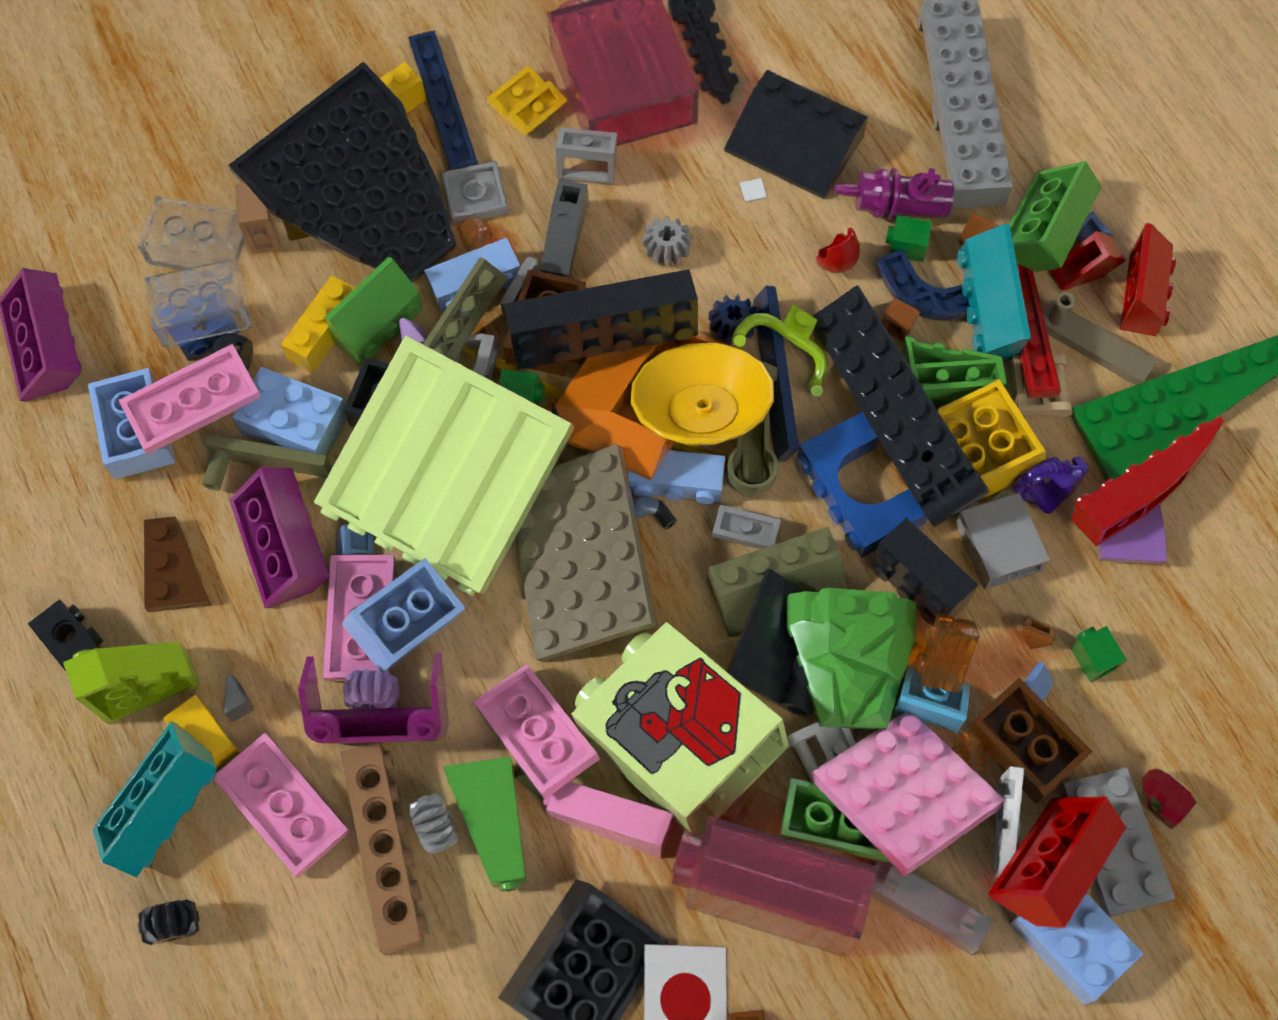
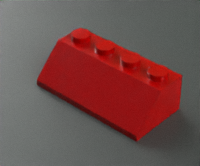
M1107 796L1051 798L988 892L990 898L1035 926L1065 928L1126 829Z

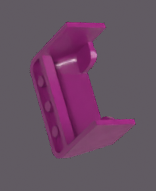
M435 653L430 680L432 707L322 710L314 656H307L298 693L304 730L311 740L327 744L437 741L447 734L449 717L442 653Z

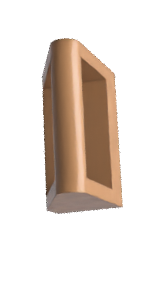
M244 182L237 183L235 185L238 224L251 253L257 254L281 250L280 239L267 208Z

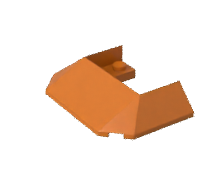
M698 332V336H692L685 340H671L654 346L645 345L630 348L626 351H614L599 354L595 357H588L555 405L558 417L570 422L575 427L567 443L588 453L618 444L623 448L627 470L651 481L675 441L659 437L640 423L633 407L628 406L631 401L632 382L644 364L665 350L689 343L731 345Z

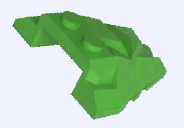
M825 588L820 592L805 591L789 594L787 596V628L790 638H794L799 653L797 656L800 667L803 666L809 684L807 690L819 727L886 730L917 635L916 602L907 598H897V594L894 592Z

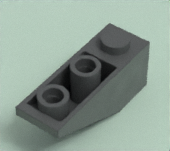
M559 179L551 208L540 268L541 272L564 277L570 276L589 206L588 184Z

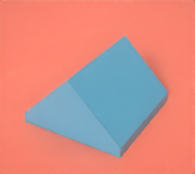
M908 666L893 713L901 715L906 712L916 715L924 723L957 733L967 717L970 685Z

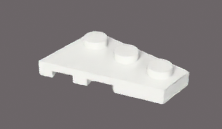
M1009 767L997 781L996 792L1005 801L1003 807L995 812L992 882H996L1016 852V844L1020 836L1019 814L1024 768Z

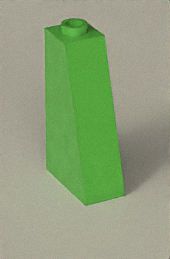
M511 756L444 766V773L493 888L499 887L500 892L519 890L520 884L527 883L514 765Z

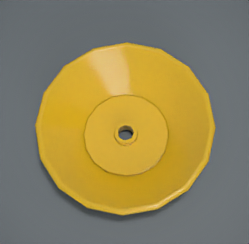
M689 343L663 351L643 365L632 382L631 405L640 423L661 438L685 445H714L741 437L764 420L774 402V381L763 363L742 349L720 343Z

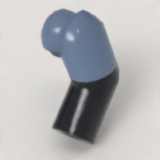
M640 496L633 503L637 518L644 517L646 513L654 515L665 530L671 528L677 522V519L661 500Z

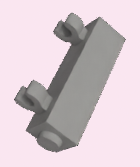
M870 860L860 877L866 881L861 889L862 891L970 955L978 950L993 921L911 872L904 876L889 862L877 860L875 863Z

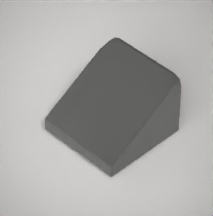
M230 675L226 678L224 712L234 722L253 711L254 707L240 682Z

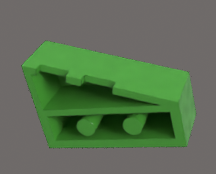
M905 337L901 352L935 405H947L1000 379L1004 387L1007 385L1001 356L964 348L962 351L944 348V344L934 342V345L916 342L915 338Z

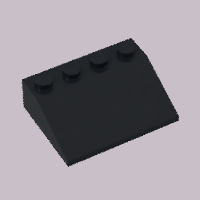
M766 70L753 89L724 147V152L825 199L863 139L868 116Z
M576 879L498 999L528 1020H620L645 980V945H667L668 941L592 884Z

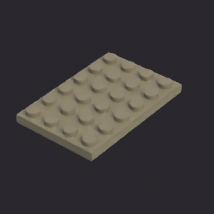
M615 444L554 466L516 535L535 658L540 662L657 626L623 448Z

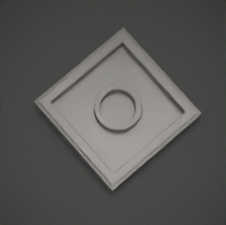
M497 161L441 172L453 226L509 214Z

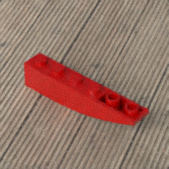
M1219 416L1210 423L1207 421L1201 423L1190 435L1186 437L1181 435L1176 438L1167 449L1163 451L1158 449L1142 464L1131 465L1119 478L1115 480L1113 478L1108 479L1096 492L1083 494L1074 504L1075 510L1071 518L1072 522L1095 546H1098L1145 517L1185 482L1214 442L1224 420Z

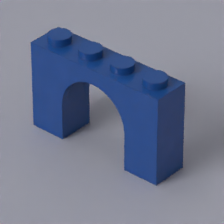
M863 412L800 444L796 458L800 471L803 474H808L812 480V488L816 496L820 500L824 499L828 505V513L832 521L836 525L840 524L846 533L844 536L848 546L853 551L857 550L861 558L877 550L879 542L905 518H908L917 528L924 525L927 521V517L909 489L879 504H863L850 498L841 488L838 479L839 471L846 464L875 450L879 440Z

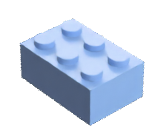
M260 367L253 382L261 398L237 409L232 417L240 433L269 445L328 455L347 420L343 411L346 405L344 399Z
M149 368L88 384L103 465L115 480L176 463L172 443L148 455L146 454L118 401L157 381Z
M424 558L352 610L342 625L380 672H387L453 622L464 611L465 606L426 558Z
M1088 894L1083 897L1065 928L1038 927L1020 916H1017L1009 923L1083 1005L1094 1002L1143 955L1140 949Z

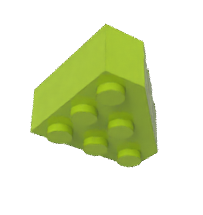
M180 642L97 648L94 650L87 649L76 653L72 659L63 662L75 699L107 724L200 685L189 652Z

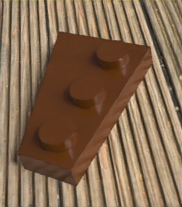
M174 516L144 520V608L147 612L212 605L202 584L201 576L195 566L178 519Z

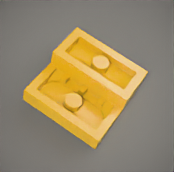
M529 64L487 97V103L505 121L525 136L529 135L568 102L549 80L545 83Z

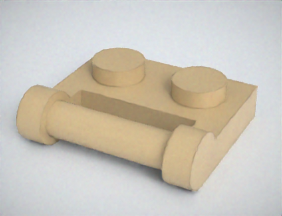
M1013 355L1011 366L1015 404L1022 415H1054L1055 417L1062 418L1072 414V404L1068 402L1064 371L1067 367L1065 356L1053 355L1061 392L1059 397H1055V402H1049V397L1028 399L1019 355Z

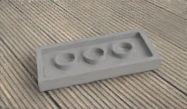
M1127 767L1063 783L1061 789L1064 797L1107 796L1126 826L1117 845L1094 880L1105 913L1112 917L1174 900L1173 890Z

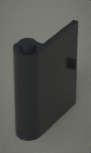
M766 569L728 666L727 673L742 685L786 711L800 717L811 718L814 708L807 690L809 684L803 666L800 667L797 659L799 653L794 638H790L787 628V596L792 593L805 591L773 570Z

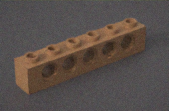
M380 742L341 751L340 754L379 951L386 956L425 945L424 935L429 934L425 914L419 915L417 901L422 900L418 881H412L409 869L415 867L411 847L405 848L403 835L408 834L404 814L398 815L396 802L401 801L397 782H391L389 770L394 769L391 751H385ZM370 775H380V781L376 787L365 788V781ZM379 806L386 807L387 813L383 819L379 821L371 820V814L375 808ZM384 839H392L394 842L392 850L386 854H379V843ZM393 871L400 872L399 883L392 888L385 887L384 880L387 874ZM398 905H406L408 910L406 917L399 922L392 921V910Z

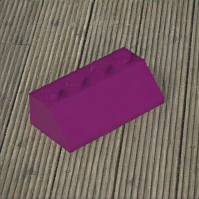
M22 268L0 297V316L19 400L26 402L68 389L81 374V363L77 358L75 338L71 334L69 314L65 309L63 289L59 285L57 273Z
M260 467L229 501L264 608H272L314 592L330 576L293 469Z

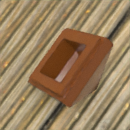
M1026 617L1022 633L1029 648L1034 649L1053 645L1056 630L1035 619Z

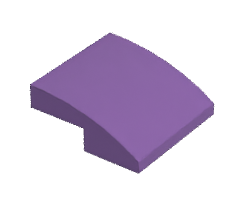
M1160 505L1139 521L1099 545V561L1164 564L1167 562L1165 529Z

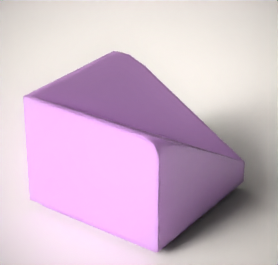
M406 318L400 319L399 325L402 340L406 335L423 344L427 339L426 330Z

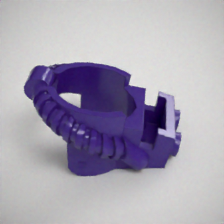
M1080 456L1073 457L1071 460L1072 464L1069 460L1061 462L1058 457H1052L1028 470L1027 473L1017 476L1012 488L1016 493H1020L1022 500L1034 502L1044 513L1050 514L1076 491L1089 468ZM1051 478L1047 483L1044 481V479Z

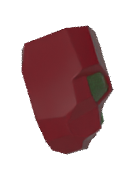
M1160 769L1149 770L1142 777L1143 794L1147 797V808L1170 829L1176 827L1197 803L1190 791L1171 775Z

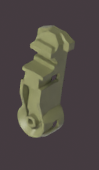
M761 361L773 381H777V367ZM769 411L760 424L745 435L736 438V448L728 459V481L734 490L743 496H760L769 491L776 481L778 460L775 453L769 448ZM761 441H762V479L760 480V478H761ZM741 455H742V476H743V479H742V477H741Z

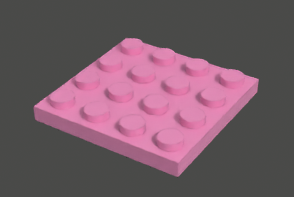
M906 712L890 721L886 730H876L814 770L810 779L904 876H907L1000 810L1005 801L916 715Z

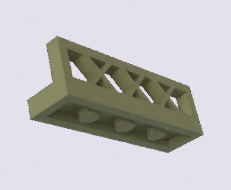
M480 257L423 345L454 361L508 277L486 259Z

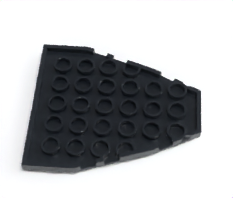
M364 61L228 165L229 170L240 182H244L272 215L346 257L376 269L388 257H391L412 283L425 273V269L434 266L456 248L447 210H445L441 197L439 183L425 152L421 149L417 140V134L407 118L403 103Z

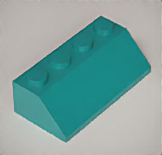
M1002 224L966 239L961 250L957 253V264L959 269H963L962 292L965 297L968 296V303L970 305L967 308V320L969 325H973V351L1001 356L1002 360H1012L1013 355H1018L1031 337L1010 224Z
M172 721L169 723L92 828L101 862L137 878L143 868L150 866L155 858L157 849L163 841L168 840L172 836L176 823L184 813H188L192 809L196 796L204 786L211 783L216 773L217 766L211 752L178 724Z

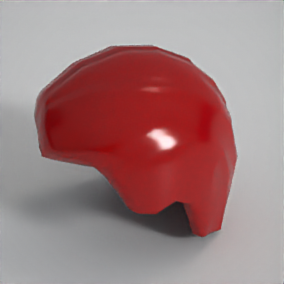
M849 227L847 235L843 233L837 234L831 245L819 249L816 262L822 269L831 273H844L852 269L857 263L860 255V243L854 228Z

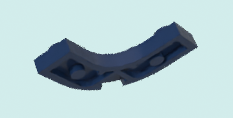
M903 249L876 259L875 266L890 294L920 312L919 316L943 321L960 319L967 316V308L970 305L968 303V296L965 297L963 295L962 284L950 288H938L925 283L916 274Z

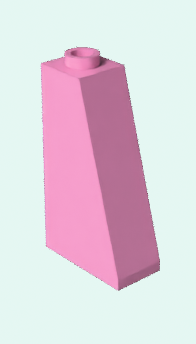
M572 782L565 784L544 799L543 805L547 806L548 817L660 859L673 824V814Z

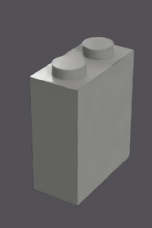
M1003 493L993 497L988 503L979 505L978 502H975L960 511L955 523L984 590L1041 572L1050 561L1020 493L1010 496L1008 493Z

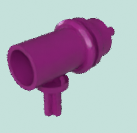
M892 168L890 172L888 169H879L873 173L861 172L857 185H836L834 193L855 197L856 210L869 212L876 218L885 216L886 220H891L895 214L947 219L953 202L952 180L941 179L940 175L935 174V169L929 168L926 173L916 174L914 177L901 176L896 168Z

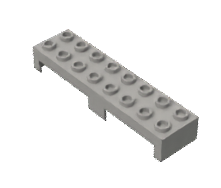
M978 0L922 1L917 23L920 32L923 27L934 93L931 107L935 130L938 131V128H940L948 180L953 182L951 209L1004 206L1007 204L1013 186Z

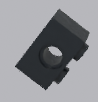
M60 599L28 623L64 670L63 662L72 659L76 653L82 650L102 648L100 644L104 642L93 627L87 630L81 623L86 618L74 604L68 607ZM75 632L74 638L69 642H65L67 635Z

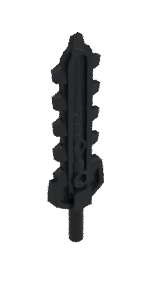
M668 0L667 8L673 22L677 21L678 24H684L686 30L681 35L683 40L690 41L692 45L688 49V54L690 57H696L698 64L694 66V71L696 74H702L704 81L700 83L701 90L708 91L722 105L729 103L734 85L739 83L737 73H730L728 69L732 66L731 57L724 56L722 53L726 49L724 39H717L716 34L720 33L719 25L717 22H711L710 20L714 16L713 11H716L714 1Z

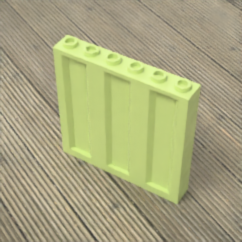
M405 335L314 503L322 507L320 513L335 521L339 517L349 521L347 528L362 536L367 531L376 536L377 538L374 542L383 548L391 551L394 546L404 552L402 558L415 565L426 558L444 581L447 580L448 576L459 582L457 588L472 596H474L475 592L485 594L575 427L570 422Z

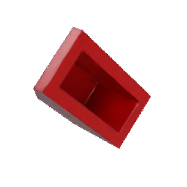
M1096 231L1070 250L1062 268L1051 271L1061 290L1065 291L1104 277L1126 260L1112 236Z

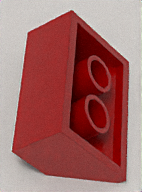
M1145 223L1129 254L1120 330L1156 337L1160 328L1166 326L1169 321L1170 309L1166 308V303L1170 300L1173 291V283H1169V278L1174 272L1176 258L1172 257L1173 244L1150 223Z

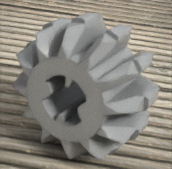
M668 215L662 222L655 218L653 225L646 226L645 235L642 237V245L645 248L646 256L653 257L655 265L660 261H664L666 267H668L672 260L679 265L681 257L688 256L689 248L692 245V237L689 235L688 225H681L679 218L672 222Z
M437 793L429 796L425 795L418 798V801L411 803L410 816L412 824L424 850L434 854L436 852H443L457 843L458 833L447 804H445L444 799Z

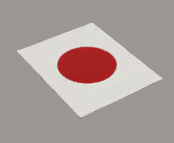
M645 945L644 1020H727L726 947Z

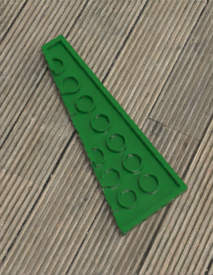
M1278 335L1073 407L1071 416L1104 480L1119 478L1131 465L1142 464L1156 450L1160 449L1163 451L1167 449L1179 436L1184 435L1186 437L1190 435L1201 423L1205 421L1210 423L1225 411L1235 407L1241 400L1258 391L1260 387L1277 378Z

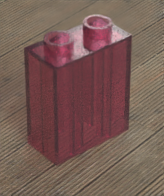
M570 0L560 5L557 10L547 12L550 48L582 130L617 133V146L698 123L699 88L662 0H590L586 2Z
M708 816L703 836L684 831L673 867L674 876L672 884L688 889L686 908L845 957L861 940L879 867Z

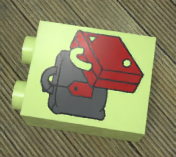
M666 622L653 635L644 632L636 636L623 652V664L607 680L597 677L589 681L577 695L575 700L576 709L571 714L580 732L589 744L660 810L672 813L673 822L696 842L789 747L783 719Z

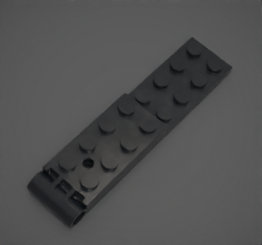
M856 285L814 314L812 317L817 319L814 327L816 334L858 401V406L916 502L920 505L933 527L938 526L988 494L990 491L861 288Z

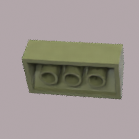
M829 527L708 567L707 581L729 637L742 633L766 569L773 570L808 592H820L825 588L848 589L841 556Z

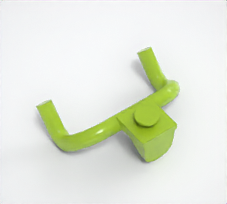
M792 304L783 322L767 313H755L746 317L737 326L733 333L732 341L738 347L746 344L745 336L753 327L764 325L809 353L814 358L816 369L808 383V392L815 397L822 394L821 384L827 373V359L824 351L809 339L817 319Z

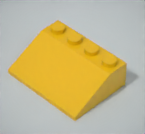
M1000 379L938 409L990 491L975 502L1013 485L1017 476L1027 473L1028 470L1046 460L1045 449Z

